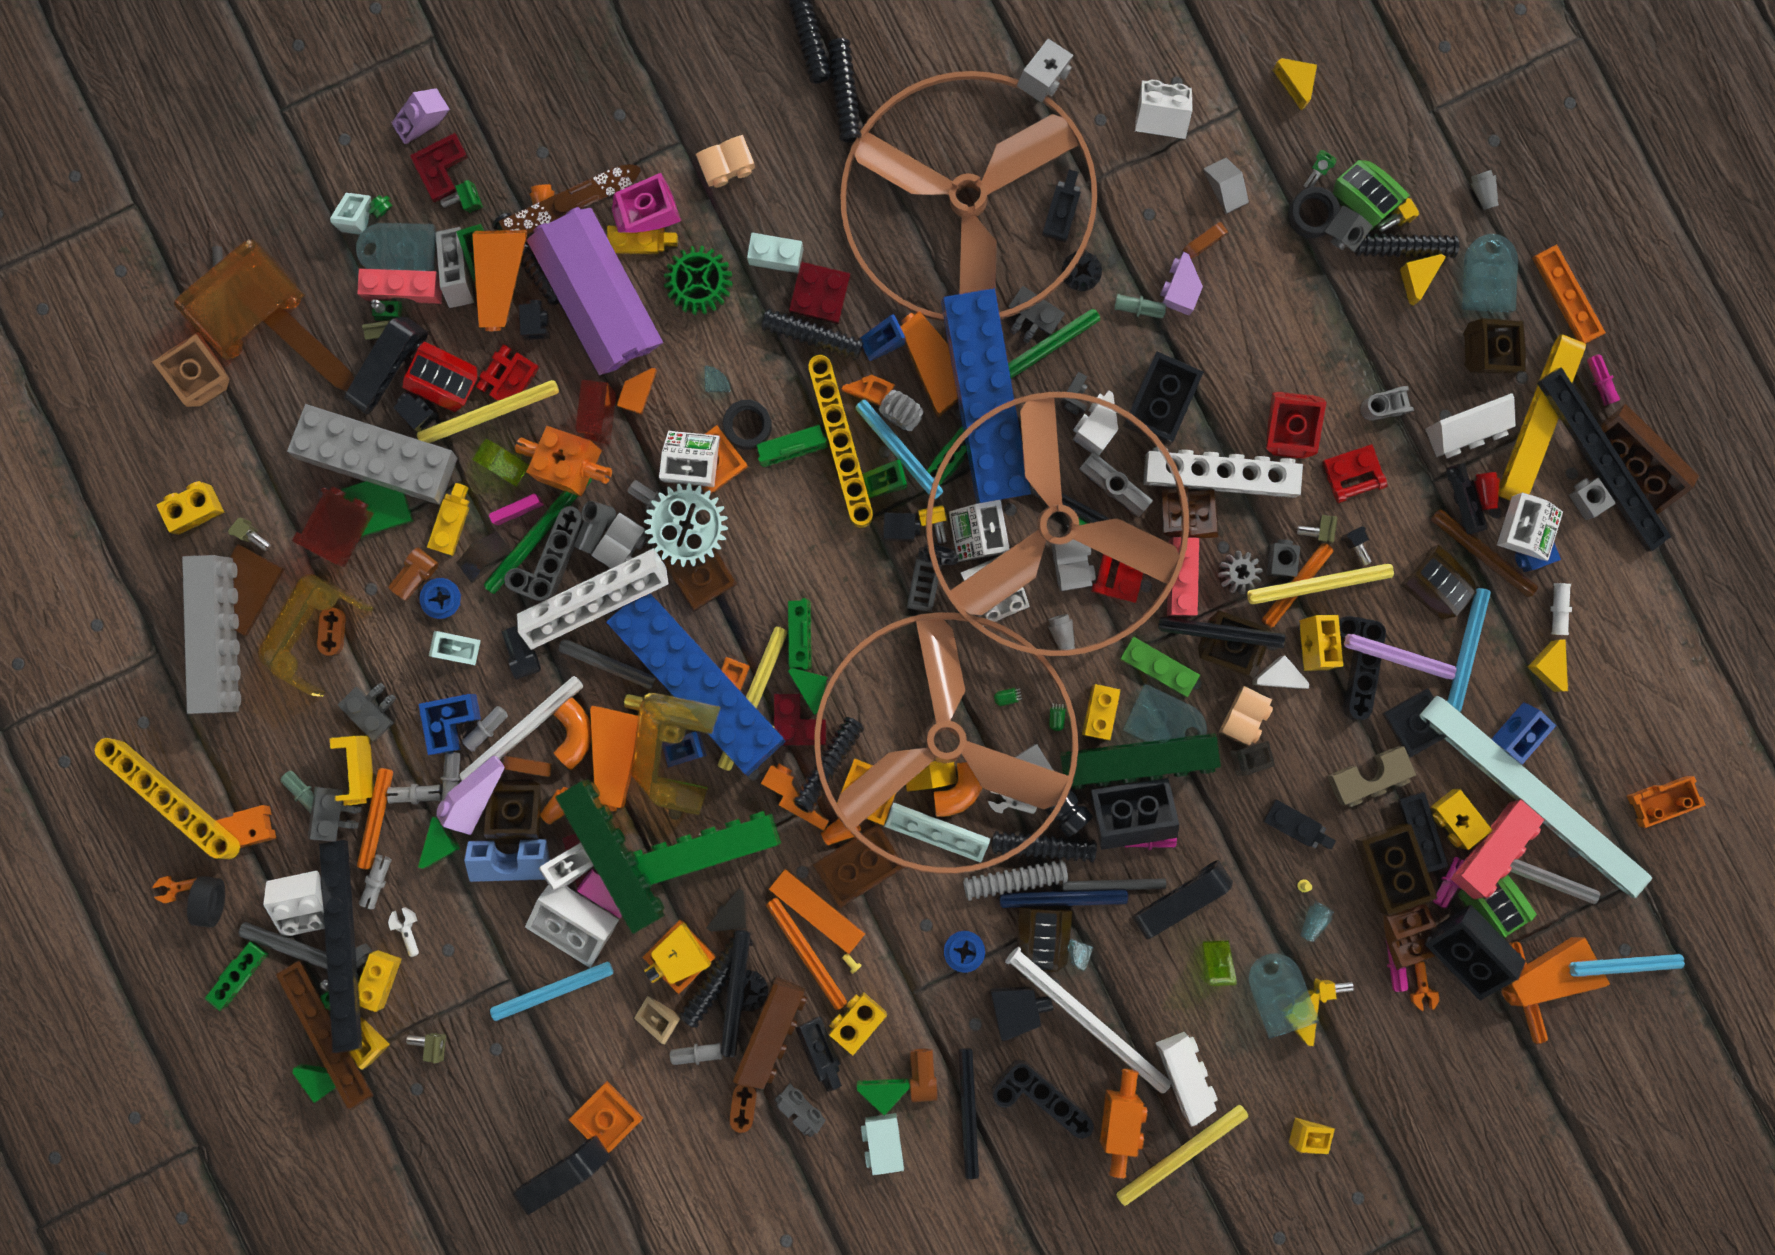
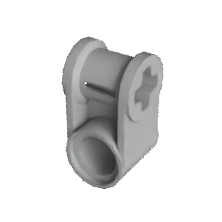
M1408 386L1394 388L1370 396L1361 404L1360 412L1362 416L1367 420H1377L1413 412L1414 408L1410 406L1407 395ZM1372 401L1379 405V413L1372 410Z

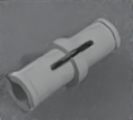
M411 784L410 787H388L387 794L397 795L387 796L388 803L411 802L412 804H419V801H441L442 795L436 792H442L441 784L432 786Z
M375 855L370 875L366 876L364 881L366 886L358 903L360 906L366 907L368 898H370L368 909H375L380 890L384 888L386 883L384 878L392 861L389 857L385 856L382 866H380L383 855Z

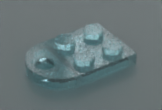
M373 224L367 227L357 240V257L366 269L434 271L436 227L434 224ZM369 243H375V253L365 255V246Z
M1487 234L1476 239L1468 247L1464 257L1462 310L1511 313L1516 311L1518 255L1514 245L1507 238L1497 234ZM1487 242L1496 244V254H1491L1486 250Z
M1144 684L1122 730L1144 741L1185 737V732L1190 727L1196 728L1199 735L1206 734L1207 726L1203 715L1198 709Z
M1268 954L1259 958L1253 964L1249 973V985L1269 1039L1319 1022L1300 969L1292 959L1282 954ZM1269 962H1274L1278 965V971L1275 974L1269 975L1264 972V966Z

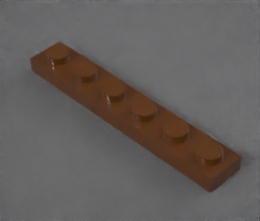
M298 961L277 973L276 976L347 1109L352 1110L372 1098L374 1095L351 1052L333 1053L331 1015L325 1008L302 962Z

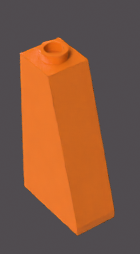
M527 230L474 231L473 233L479 327H485L486 331H500L501 327L506 326L526 243Z
M920 311L915 315L910 313L901 321V329L905 335V345L933 410L939 418L958 402L949 347Z
M591 706L594 784L599 790L600 796L598 798L602 805H606L610 811L616 812L617 807L623 808L625 806L645 717Z
M1571 937L1525 965L1519 979L1502 988V995L1511 1006H1528L1606 987L1610 983L1605 974L1574 977L1570 975L1569 964L1571 962L1597 960L1585 937Z

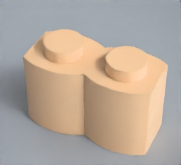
M743 135L731 138L696 154L709 187L713 185L715 188L722 187L729 182L728 179L735 176L738 178L747 177L752 173L751 170L756 168Z
M1242 686L1232 703L1219 733L1246 747L1250 746L1251 743L1256 744L1262 732L1259 726L1262 720L1267 721L1273 710V707L1270 706L1272 699Z

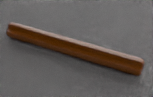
M1439 509L1431 517L1433 523L1526 597H1531L1538 590V586L1473 534L1467 535L1466 529L1447 513Z

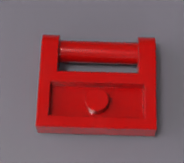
M1373 444L1322 461L1337 503L1345 502L1349 497L1376 488L1381 490L1388 487ZM1369 472L1372 473L1373 479L1344 489L1341 486L1340 482Z
M1103 554L1096 584L1092 585L1091 592L1136 603L1143 573L1119 562L1113 587L1108 588L1106 587V582L1113 558Z

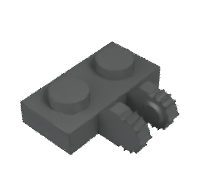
M1022 286L1008 309L1021 305L1037 295ZM1043 299L1031 308L1018 313L1019 318L1010 332L1014 335L1018 333L1022 323L1026 320L1032 324L1030 330L1024 335L1023 341L1029 343L1037 329L1051 336L1065 313Z
M382 683L375 686L367 695L359 687H355L338 704L372 741H376L394 724L384 712L395 702L396 697L393 694L387 696L379 706L373 702L385 689Z
M315 787L308 839L336 842L338 827L357 829L358 822L339 820L340 811L359 813L361 806H344L341 804L342 801H335V796L343 795L342 789Z

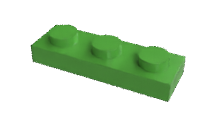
M1135 637L1131 638L1120 660L1184 697L1189 696L1200 677L1198 673Z

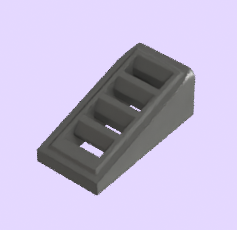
M916 556L907 608L932 613L938 578L935 571L920 570V565L932 568L933 566L931 562ZM918 576L933 579L932 582L918 580ZM916 586L930 588V593L918 591ZM914 596L928 598L929 601L928 603L914 601Z

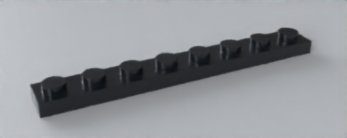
M1563 368L1555 369L1537 383L1615 501L1647 552L1655 550L1672 536Z
M346 840L319 844L333 1053L363 1049L348 841Z

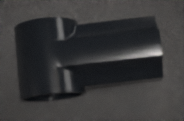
M518 626L502 631L510 656L508 659L510 669L514 678L517 680L540 672L541 666L537 654L529 648L520 636Z

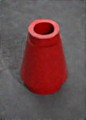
M1497 472L1477 474L1474 485L1482 505V510L1498 508L1500 478H1497Z

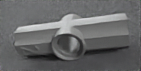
M1095 452L1079 468L1081 472L1100 486L1107 496L1117 500L1137 518L1153 501L1133 485L1125 474L1116 471ZM1111 479H1118L1121 482L1122 489L1120 491H1114L1110 488L1109 482Z

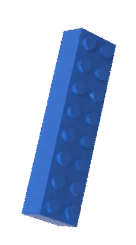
M995 288L946 296L941 300L963 431L986 413L1014 400ZM1014 405L988 418L965 438L976 504L1031 494L1029 482L1025 478L1023 446L1016 406Z
M651 593L624 605L606 622L747 777L786 742Z

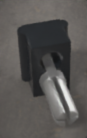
M1361 526L1343 535L1341 540L1345 541L1349 549L1354 548L1362 564L1365 566L1371 563V559L1363 545L1364 542L1369 540L1365 533L1366 528Z

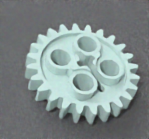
M688 483L686 490H683L681 485L677 484L676 492L667 487V496L659 492L658 495L661 501H651L656 507L655 510L646 511L652 516V519L644 520V523L651 525V529L646 530L645 533L653 534V538L648 543H657L655 551H664L662 555L663 560L671 556V564L680 559L682 567L685 566L686 560H690L692 566H695L696 558L705 563L704 555L707 553L709 556L714 557L711 549L713 547L721 549L717 541L726 540L720 534L721 531L728 530V527L721 525L722 521L728 519L727 516H720L719 514L724 509V506L716 508L715 504L719 498L710 500V490L704 495L701 494L700 485L695 491H692L691 483ZM675 501H681L685 504L686 511L681 516H676L671 512V505ZM694 503L696 506L690 523L694 525L693 529L686 531L681 547H678L677 542L682 531L679 521H685L690 505ZM699 510H706L710 515V520L705 525L697 523L695 515ZM667 525H672L677 529V536L673 540H666L662 535V530ZM691 534L699 535L701 538L700 547L696 549L689 548L687 545L688 536Z

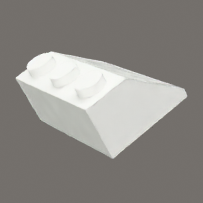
M1511 393L1443 419L1426 428L1425 430L1436 457L1445 454L1446 458H1450L1460 454V448L1469 445L1470 449L1485 444L1483 439L1492 436L1493 440H1497L1509 435L1507 430L1515 427L1514 396Z
M548 885L537 899L525 928L591 968L613 933L619 919L614 917L609 911L603 910L592 903L588 898L574 892L568 886L552 890L550 885Z
M1185 1032L1156 1042V1046L1171 1081L1182 1114L1192 1127L1216 1111L1214 1102L1218 1100L1213 1087H1208L1205 1081L1208 1073L1202 1061L1198 1063L1195 1053L1199 1052L1195 1039L1193 1037L1189 1038Z

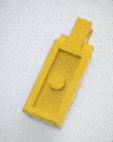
M607 226V238L615 253L659 254V252H664V247H678L677 233L665 232L664 228L645 232L625 233L618 232L617 226Z
M455 483L451 495L446 494L427 548L451 556L454 555L469 511V501L465 500L468 490L467 486Z

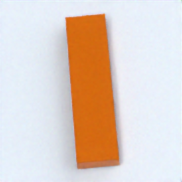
M1556 244L1534 256L1532 260L1575 338L1586 344L1605 334L1606 332L1558 245Z
M787 869L781 873L769 888L771 892L848 954L852 952L864 937L865 932Z

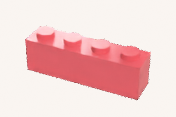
M1522 799L1508 803L1490 828L1493 831L1478 842L1451 877V880L1474 900L1490 897L1497 889L1495 884L1498 880L1504 878L1511 871L1512 867L1510 865L1514 859H1518L1526 851L1524 846L1527 842L1534 839L1540 833L1541 829L1539 827L1544 819Z

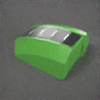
M1358 160L1336 180L1332 193L1342 207L1349 208L1367 220L1373 226L1371 230L1410 196L1385 171L1372 162Z
M1508 874L1498 880L1495 884L1497 889L1488 898L1484 897L1474 900L1461 889L1458 896L1465 907L1471 904L1503 938H1506L1515 930L1532 921L1537 915Z

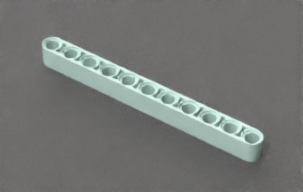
M1435 696L1419 715L1425 723L1426 719H1428L1430 727L1439 735L1445 734L1447 737L1444 739L1515 800L1522 799L1544 819L1543 824L1624 893L1636 899L1652 880V877L1446 700Z

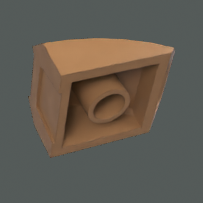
M199 332L171 348L152 362L186 407L202 406L227 390L230 379Z

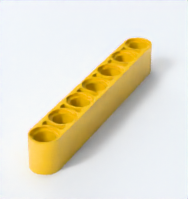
M1560 334L1553 344L1540 380L1555 369L1562 367L1570 381L1573 382L1586 344ZM1539 386L1536 388L1500 481L1499 497L1511 501L1512 496L1519 493L1530 494L1559 416Z
M816 355L809 362V372L852 524L859 528H865L872 522V508L830 360L826 356ZM823 363L828 367L827 371L823 374H817L813 370L815 365ZM826 387L834 390V395L829 399H825L820 395L821 390ZM838 412L841 415V419L837 423H831L827 420L828 414ZM838 436H844L847 438L848 443L845 447L839 448L834 445V439ZM843 461H852L855 464L854 469L851 472L841 470L840 466ZM859 485L862 489L861 494L857 497L850 496L847 493L849 486ZM858 509H865L868 512L869 516L865 521L860 522L854 518V513Z
M103 738L97 742L95 746L97 758L209 856L219 859H232L238 855L240 851L239 841L127 743L111 738ZM114 746V753L110 756V749ZM132 761L133 767L129 772L128 765ZM150 777L151 785L147 788L146 782ZM169 793V795H170V800H169V802L166 804V803H165V796ZM187 809L189 814L187 819L184 820L183 813ZM206 825L207 833L203 837L202 828ZM225 841L226 849L222 853L220 846Z

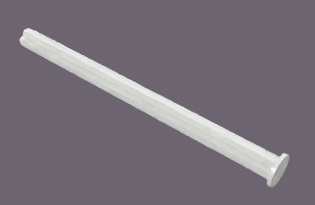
M1016 947L1005 961L1006 964L1011 963L1133 1070L1138 1071L1139 1075L1160 1093L1164 1094L1170 1088L1171 1081L1021 953L1020 947Z

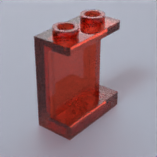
M582 380L576 431L584 433V438L592 442L610 444L616 393L607 382Z
M334 486L330 490L322 487L320 492L323 495L302 533L296 532L292 541L336 565L345 567L374 513L367 510L368 504L356 498L353 501L344 498L346 493Z

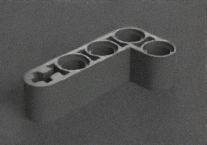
M568 506L559 512L534 574L519 568L511 569L506 573L504 580L510 590L540 602L555 596L584 522L578 509ZM573 515L577 518L575 523H570L566 520L568 516ZM562 527L572 531V534L570 535L567 532L562 531ZM565 536L568 540L567 546L564 549H558L556 541L558 538ZM551 560H556L558 563L557 570L553 573H548L546 569L547 563ZM517 574L524 576V583L520 587H515L513 584V578ZM545 583L548 586V592L545 596L539 597L536 592L537 587Z

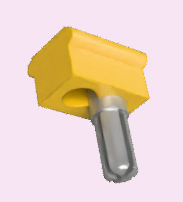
M1407 198L1394 210L1391 217L1379 223V230L1383 232L1395 224L1401 226L1406 222L1411 223L1419 215V211L1412 199Z
M943 505L934 506L932 512V524L935 527L938 543H942L938 526H940L943 543L947 541L943 527V521H947ZM927 508L918 510L921 526L926 525Z
M1315 979L1313 981L1314 991L1320 994L1319 1000L1323 1003L1327 1000L1336 999V993L1354 990L1352 982L1335 984L1330 980L1321 981Z

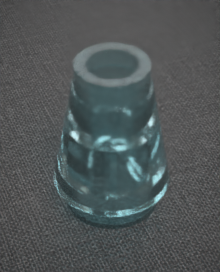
M1315 902L1313 906L1309 907L1300 935L1311 942H1315L1316 938L1333 920L1331 916L1334 911L1319 902Z

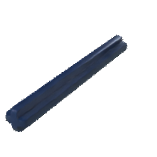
M1126 890L1004 893L1000 895V906L1002 908L1127 904L1128 902Z

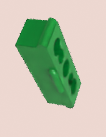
M820 425L757 444L760 455L758 460L761 467H767L828 447V441L823 436Z
M963 426L934 458L932 465L927 470L930 475L933 472H937V467L940 466L949 449L964 432ZM966 445L961 446L959 452L953 453L954 461L946 465L939 481V486L942 485L948 476H952L964 461V455L967 453Z
M806 598L798 601H788L789 668L811 670V601Z
M250 941L239 956L232 960L219 976V981L205 997V1000L219 1011L226 1008L269 953L255 942ZM249 954H252L254 958L253 962L246 964V968L244 963L245 961L250 960ZM236 971H237V972L239 973V975H240V979H239V980L235 977V972H236ZM229 983L230 990L225 991L224 998L221 995V989L227 988Z

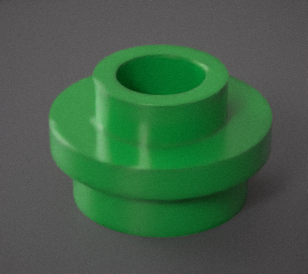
M381 195L374 198L369 203L371 209L368 212L370 215L374 214L376 218H380L393 206L389 202L390 198L388 196L382 197Z

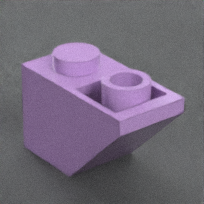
M437 88L413 92L392 121V125L403 143L406 144L439 125L450 109Z
M1183 252L1180 259H1174L1169 271L1173 273L1170 282H1165L1160 296L1164 297L1162 303H1165L1166 307L1190 316L1203 286L1189 254Z

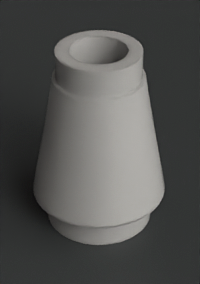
M1492 170L1472 176L1473 183H1471V186L1483 206V210L1498 206L1496 175L1493 176Z
M1063 614L1048 619L1050 624L1048 628L1060 650L1075 649L1073 620L1069 619V615Z

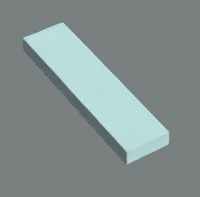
M894 802L884 826L980 863L990 842V838Z

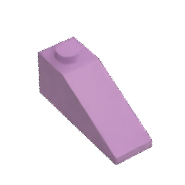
M492 756L447 793L444 801H441L438 805L436 815L443 827L469 835L472 834L505 768L498 757Z

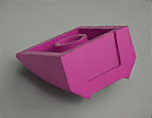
M661 173L622 189L613 195L612 213L618 232L651 231L681 221L672 192Z

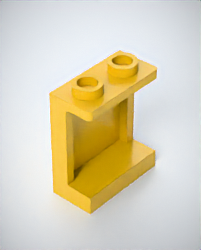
M368 736L330 738V749L346 748L350 793L348 795L335 796V801H343L344 806L367 803L366 798H372L374 791L370 738Z

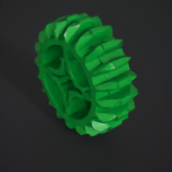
M691 246L690 254H686L685 250L681 249L682 258L679 259L674 255L672 259L675 265L667 264V269L672 273L664 274V278L670 281L665 283L664 287L666 290H671L667 294L669 299L676 298L674 305L676 307L682 305L683 312L686 313L692 307V314L697 315L698 308H701L703 315H706V307L710 306L712 311H716L717 308L714 303L725 304L721 296H730V292L725 288L733 287L732 281L727 280L733 275L731 271H726L729 268L728 262H722L723 256L721 254L714 257V249L711 248L705 254L704 246H700L699 252H696L694 246ZM697 262H703L708 264H704L701 268L698 269L690 266V264ZM716 269L719 273V281L714 290L711 284H709V279L712 276V272ZM683 271L688 277V281L684 285L685 289L681 292L678 287V280ZM692 275L694 277L698 276L699 279L702 276L705 286L702 283L698 285V282L695 285ZM698 292L707 295V297L701 299L689 298L690 295L693 297Z

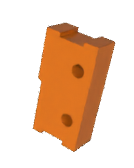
M1685 776L1664 785H1654L1627 795L1629 804H1633L1638 817L1636 818L1638 827L1647 828L1705 806L1703 797L1699 796L1696 789L1695 776Z
M257 806L235 812L233 816L215 820L239 841L240 848L277 839L275 830L271 827L269 816L272 814L270 806ZM205 825V826L202 828V830L205 831L206 833H207V826ZM225 841L220 846L222 853L226 849Z

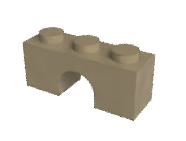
M1397 746L1375 755L1374 758L1378 771L1371 780L1363 779L1357 766H1349L1327 775L1338 803L1353 807L1362 803V798L1371 794L1372 798L1386 793L1385 788L1395 785L1397 788L1410 783L1409 778L1416 776V773L1405 747Z

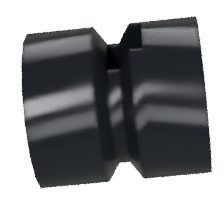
M1071 789L1060 811L1054 818V821L1060 820L1058 827L1067 838L1078 832L1093 818V815L1084 805L1077 806L1079 800ZM1056 805L1044 809L1049 816Z

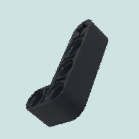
M408 317L392 319L384 328L347 390L345 400L364 414L372 412L409 351L417 350L426 341L429 333Z
M1354 616L1339 618L1341 640L1345 641L1346 634L1342 632L1341 625L1346 621L1351 626L1349 634L1369 639L1366 631L1371 626L1376 630V637L1373 641L1385 643L1386 629L1381 622ZM1353 650L1343 711L1351 720H1364L1373 711L1382 658L1372 656L1371 663L1366 665L1362 661L1363 653ZM1361 676L1367 680L1365 690H1361L1357 685V681ZM1355 694L1365 695V698L1355 697ZM1354 705L1362 707V712L1353 710Z
M1219 860L1213 861L1205 866L1198 876L1134 914L1132 919L1146 940L1226 894L1231 889L1233 880Z
M1018 1059L1013 1061L992 1087L994 1102L1002 1108L1012 1106L1021 1094L1024 1093L1075 1137L1084 1139L1093 1132L1094 1125L1088 1113L1024 1060ZM1022 1067L1028 1070L1027 1076L1024 1079L1014 1077V1072L1017 1068ZM1040 1084L1047 1086V1092L1043 1096L1034 1094L1035 1087ZM1001 1088L1011 1090V1095L1007 1099L998 1098L997 1093ZM1060 1101L1067 1103V1109L1064 1112L1057 1113L1054 1111L1056 1103ZM1073 1114L1077 1120L1085 1122L1086 1126L1084 1128L1081 1126L1077 1128L1075 1121L1071 1118Z
M594 1135L580 1145L572 1154L522 1184L512 1195L526 1215H529L587 1180L611 1158V1155L597 1135Z

